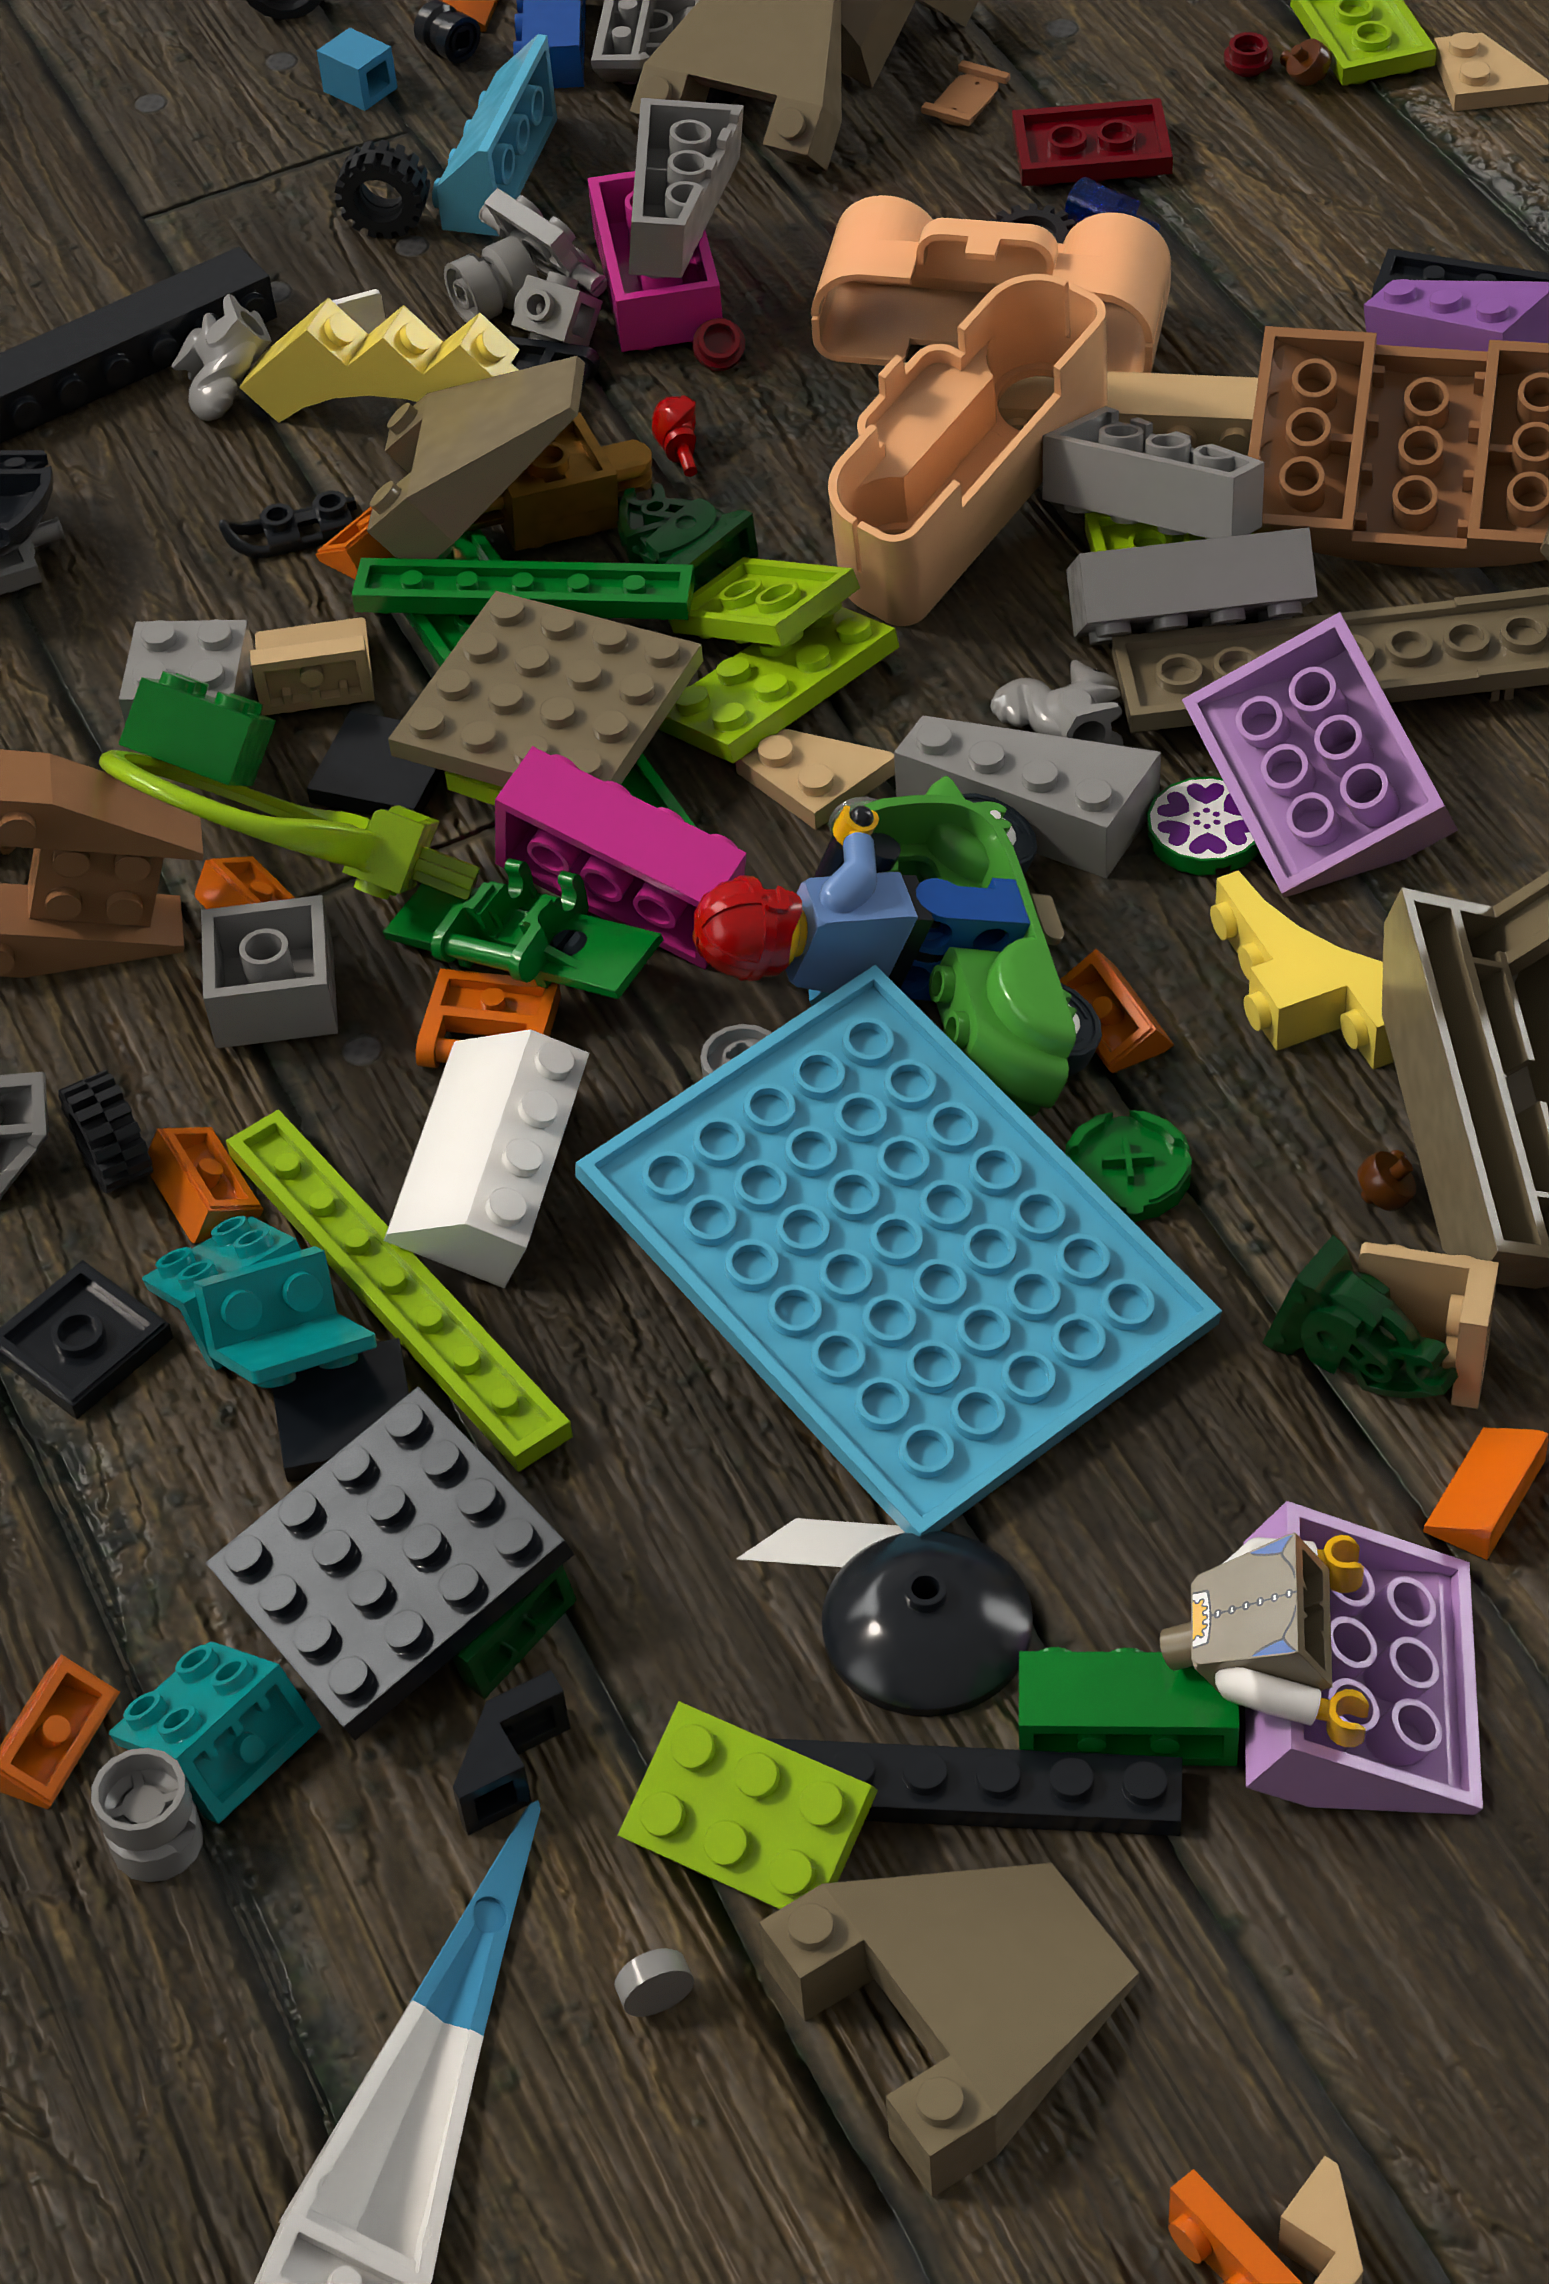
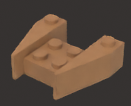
M0 749V846L34 848L28 885L0 883V977L26 978L183 953L184 935L180 895L157 894L164 858L203 860L204 852L200 817L142 793L104 771L50 753Z

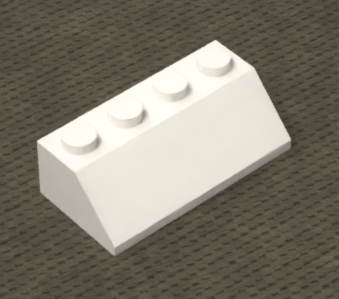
M531 1029L455 1041L383 1241L505 1288L527 1248L589 1053Z

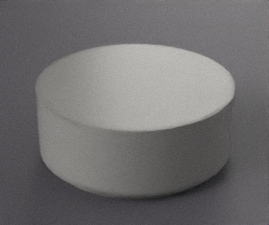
M661 1948L643 1953L629 1961L618 1973L614 1987L627 2014L635 2017H645L667 2010L683 2000L693 1988L694 1978L681 1952Z

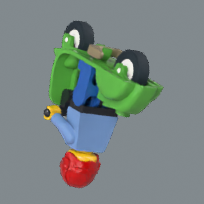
M943 776L928 788L926 795H909L879 800L871 797H854L837 806L829 818L828 825L832 837L813 878L803 881L797 893L785 890L781 886H777L776 889H764L758 878L740 875L731 881L720 882L701 898L694 912L692 938L699 955L715 970L738 978L740 981H758L761 977L777 976L786 970L789 981L796 987L833 993L876 965L909 999L936 1002L943 1023V1032L1028 1116L1033 1117L1041 1107L1050 1109L1055 1104L1066 1084L1068 1076L1076 1074L1089 1064L1101 1041V1022L1094 1008L1077 991L1060 983L1047 944L1058 945L1064 936L1053 899L1050 895L1030 893L1024 878L1037 851L1036 834L1032 827L1013 807L996 798L977 793L961 794L954 781L948 776Z

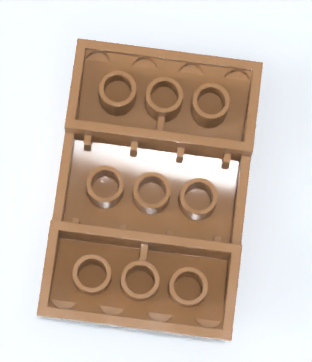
M1265 326L1248 451L1249 457L1265 462L1262 528L1252 533L1310 527L1312 552L1351 560L1409 567L1477 568L1547 560L1540 552V548L1549 527V343L1489 340L1488 351L1377 345V333Z

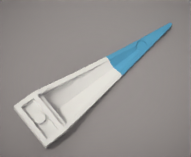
M538 1800L531 1803L523 1812L278 2222L280 2223L254 2284H431L456 2158L485 2028L541 1810Z

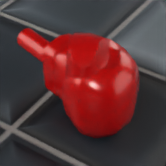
M685 395L681 397H666L654 409L652 434L666 453L667 458L672 462L681 463L685 476L692 477L697 474V468L693 459L696 443L694 433L696 402Z

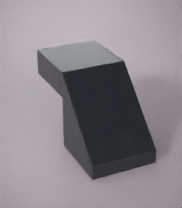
M551 1670L486 1701L453 1785L461 1825L468 1836L532 1803L525 1766L518 1755L571 1729L564 1691Z

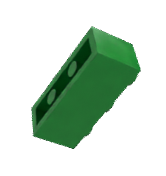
M1049 1647L1040 1651H1019V1750L1183 1757L1182 1765L1237 1766L1239 1704L1223 1698L1194 1666L1173 1671L1166 1664L1162 1652H1143L1136 1648H1118L1111 1652H1072L1061 1647Z

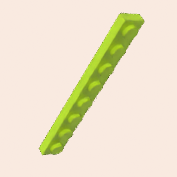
M279 1109L226 1140L229 1155L312 1247L316 1246L325 1251L327 1264L395 1338L400 1339V1344L517 1472H520L573 1437L570 1420L414 1253L383 1241L388 1229L385 1222Z

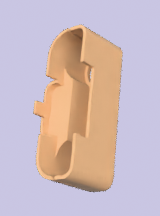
M886 195L867 197L849 206L838 221L811 307L813 344L822 356L832 361L886 366L896 354L903 357L904 362H906L910 344L924 346L947 344L959 348L957 327L993 288L1017 276L1048 274L1068 280L1069 288L1074 283L1097 295L1104 302L1106 307L1107 371L1151 373L1170 292V251L1164 238L1154 227L1137 217L1123 213H1101L1083 219L1069 231L1062 244L1057 243L1053 234L1047 229L1034 224L956 218H937L933 220L925 210L908 200Z
M1027 274L1011 278L993 288L957 327L959 349L947 344L928 345L920 349L905 366L903 357L896 354L878 374L879 395L859 416L857 422L858 438L835 463L828 481L837 566L853 568L860 589L848 597L855 605L894 626H910L924 619L1043 482V435L1107 406L1106 307L1097 295L1074 283L1069 288L1068 280L1048 274ZM1035 376L1054 378V393L1021 431L1010 426L1002 418L998 410V404L1003 393L1012 384Z

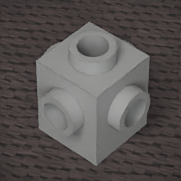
M549 271L547 279L544 280L527 274L524 285L517 293L514 301L515 314L511 325L530 332L528 339L589 347L603 301L576 290L579 281L568 276Z

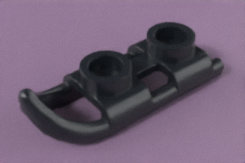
M330 490L317 495L314 501L311 502L312 506L293 510L287 504H272L259 514V519L245 522H231L222 519L219 521V528L228 545L238 553L252 558H270L326 544L352 522L349 511L357 510L354 495L345 497L339 491ZM315 523L319 524L321 532L300 537L299 527ZM265 533L268 545H252L240 539L237 535Z

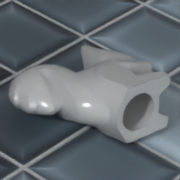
M227 294L223 299L225 316L216 321L212 314L206 313L203 317L202 328H195L189 333L171 366L174 370L189 371L188 378L193 381L189 388L188 403L193 413L199 419L205 421H213L224 416L232 406L238 385L247 374L251 364L261 356L272 342L261 315L255 310L249 312L243 308L231 294Z
M1077 660L1071 661L1070 685L1051 690L1040 680L1019 678L1000 687L991 700L990 707L992 713L1002 723H1009L1015 727L1029 725L1035 733L1123 746L1122 736L1112 731L1111 722L1119 719L1122 714L1118 703L1110 702L1121 696L1118 681L1111 675L1085 666Z

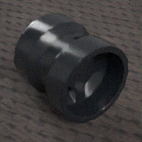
M431 0L419 10L413 28L415 38L420 44L433 51L437 50L441 56L454 63H462L469 59L476 51L481 36L480 25L475 19L462 12H457L453 6L442 0Z

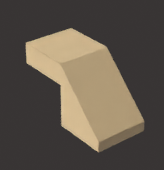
M1324 2156L1281 2215L1278 2251L1316 2275L1318 2278L1314 2284H1362L1363 2267L1339 2165Z

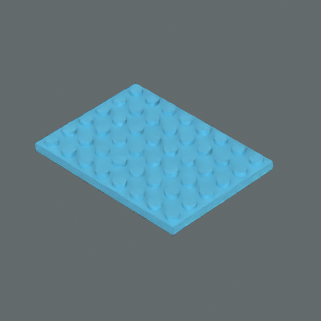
M876 965L858 975L575 1164V1177L894 1522L905 1533H913L919 1537L928 1532L940 1531L1217 1326L1222 1314V1310Z

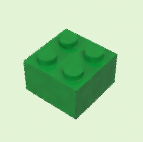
M163 671L160 679L141 677L118 745L228 786L254 785L276 720L260 715L263 704L237 694L230 693L229 695L219 691L216 698L206 695L209 684L180 673L175 675Z

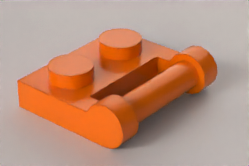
M440 968L417 1039V1066L438 1068L440 1063L447 1062L454 1042L459 1040L444 1038L446 1031L491 1036L531 1029L550 1037L561 999L560 984L552 982L548 988H543L536 984L535 979L526 983L515 980L510 975Z

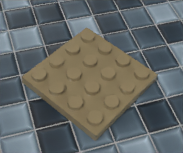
M495 591L388 738L391 756L504 787L528 751L534 746L550 755L558 754L568 758L578 769L602 781H613L621 785L702 664V646L696 642Z

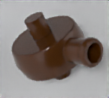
M1317 39L1305 40L1295 45L1291 51H1283L1280 56L1281 65L1286 67L1291 79L1301 86H1310L1324 79L1332 62L1330 50L1326 44Z
M1393 1150L1390 1153L1378 1151L1363 1161L1358 1168L1357 1177L1363 1190L1361 1191V1197L1366 1203H1374L1386 1211H1396L1411 1201L1416 1193V1183L1411 1174L1413 1166L1408 1161L1407 1155L1400 1150Z

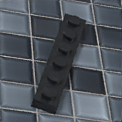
M765 1738L875 1787L878 1792L865 1821L1181 1836L1183 1757Z

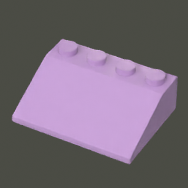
M1340 612L1182 699L1284 898L1404 860L1458 831Z
M1286 1501L1244 1541V1544L1249 1539L1256 1537L1278 1539L1292 1533H1296L1303 1541H1313L1317 1549H1324L1329 1539L1341 1534L1348 1535L1357 1542L1360 1548L1358 1563L1364 1566L1362 1586L1350 1593H1338L1330 1589L1333 1688L1321 1690V1697L1331 1700L1339 1691L1354 1689L1361 1692L1367 1699L1369 1712L1367 1718H1359L1350 1714L1339 1716L1343 1721L1358 1723L1366 1729L1365 1740L1361 1745L1343 1747L1330 1739L1326 1731L1325 1721L1315 1719L1314 1723L1309 1726L1245 1707L1246 1788L1312 1808L1476 1815L1483 1809L1470 1562Z

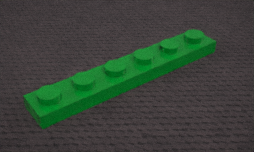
M361 558L351 596L355 612L478 615L494 592L499 591L605 619L689 620L695 576L694 566L687 564Z

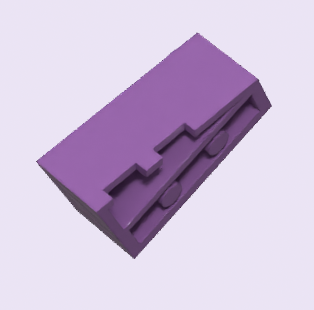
M1399 279L1392 280L1386 284L1383 289L1363 305L1366 332L1377 333V345L1488 351L1489 340L1549 343V282Z

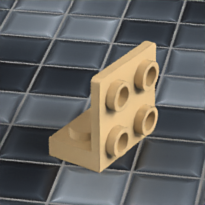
M359 617L265 630L255 634L256 649L250 650V662L259 703L263 704L262 716L375 700L368 630L365 618Z
M1363 1243L1359 1255L1358 1272L1366 1273L1390 1288L1391 1299L1417 1328L1420 1336L1435 1339L1447 1345L1449 1354L1443 1360L1442 1367L1456 1368L1459 1376L1453 1383L1451 1405L1478 1409L1489 1348L1499 1262L1480 1260L1467 1255H1448L1408 1249L1396 1244Z

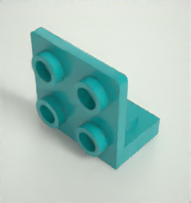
M236 1216L221 1222L211 1231V1238L192 1249L183 1247L165 1254L156 1262L155 1266L157 1269L142 1277L148 1291L180 1309L207 1365L214 1370L220 1369L223 1365L208 1355L193 1282L301 1250L296 1238L253 1216Z
M316 1246L193 1282L209 1357L252 1384H257L258 1387L273 1388L286 1385L297 1378L296 1372L318 1365L324 1369L350 1365L358 1360L357 1353L377 1347L374 1332L337 1313L325 1251Z
M211 1641L205 1645L197 1646L184 1654L176 1664V1671L160 1686L131 1702L124 1711V1718L110 1730L109 1735L116 1745L131 1750L148 1747L165 1751L177 1760L185 1774L192 1795V1801L204 1818L219 1824L321 1728V1725L280 1664Z

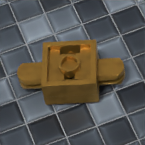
M579 412L571 423L465 532L500 524L514 550L519 551L528 548H539L545 544L579 536H590L600 531L617 528L618 497L623 496L625 489L634 487L635 493L648 490L651 487V449L645 443L634 439L601 447Z

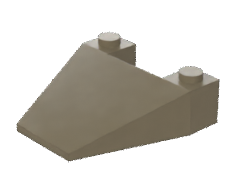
M699 0L644 63L630 113L639 119L641 98L706 102L710 87L773 102L775 104L763 145L783 161L827 171L842 123L841 0Z
M578 356L427 393L413 406L410 403L402 405L387 423L389 433L385 452L408 474L397 484L393 481L387 482L373 496L370 501L372 511L367 532L396 558L436 559L459 539L578 415L585 362Z
M1053 1863L824 1883L759 1922L764 1965L805 2022L875 1979L937 2063L886 2095L889 2139L932 2198L999 2155L1139 1981V1971Z

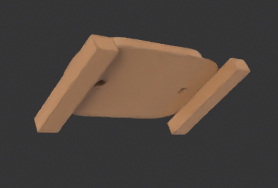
M962 60L958 65V71L966 74L958 76L934 104L925 102L921 106V113L937 117L946 124L970 126L994 98L999 88L998 82L1007 84L1010 80V73Z

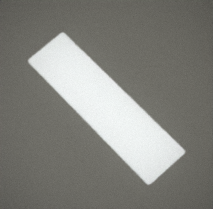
M795 1518L736 1559L842 1568L853 1556L869 1545L905 1532L897 1525Z

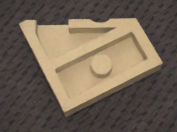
M1460 32L1452 36L1434 38V46L1436 47L1435 62L1453 111L1548 101L1549 80L1484 33Z
M784 728L777 734L761 740L757 748L736 762V772L813 829L817 830L841 813L845 805L851 806L895 775L894 754L889 751Z

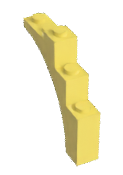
M327 298L259 357L239 388L280 423L305 407L335 398L377 396L418 402L427 393L518 371L519 369L512 364V361L520 349L481 313H478L443 342L404 305L368 334L330 298Z
M1239 870L1218 877L1216 880V905L1211 906L1210 909L1211 921L1218 937L1223 941L1228 939L1238 953L1241 969L1250 981L1249 995L1244 997V1009L1251 1026L1256 1031L1262 1030L1276 1051L1341 1028L1347 1044L1352 1049L1358 1048L1372 1069L1393 1063L1394 1060L1382 1018L1383 962L1340 948L1299 927L1266 902Z

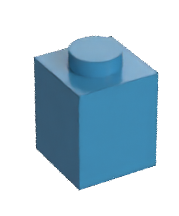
M348 28L316 50L323 91L363 111H366L398 88L392 47Z

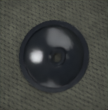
M933 1531L920 1537L913 1533H900L869 1545L853 1556L835 1576L826 1594L822 1609V1633L825 1650L831 1665L842 1681L853 1692L873 1705L909 1716L933 1717L959 1713L992 1698L1005 1688L1018 1673L1019 1651H1029L1032 1639L1033 1615L1027 1589L1017 1571L1005 1558L989 1546L975 1539L952 1532ZM921 1593L936 1594L931 1599H920L915 1595Z

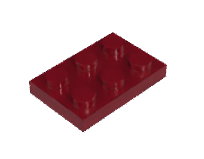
M1161 98L1012 110V128L1022 186L1036 185L1048 187L1057 183L1081 181L1097 183L1106 179L1151 178L1155 175L1173 174V154Z

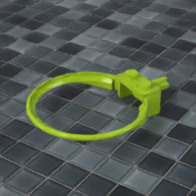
M110 750L103 753L99 759V765L107 774L164 803L265 842L311 857L344 865L342 872L356 877L354 888L378 898L388 900L389 895L396 896L416 887L417 882L467 901L478 879L480 867L430 848L440 822L439 820L400 805L391 807L389 811L385 809L377 810L372 818L369 819L348 812L301 806L245 786H228L139 753ZM157 776L223 796L276 817L260 815L222 804Z

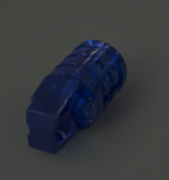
M1083 177L1077 181L1066 201L1065 212L1068 213V220L1073 219L1075 223H1079L1083 219L1096 214L1123 213L1147 222L1157 231L1161 227L1160 224L1137 214L1141 204L1139 200L1109 189L1088 177Z

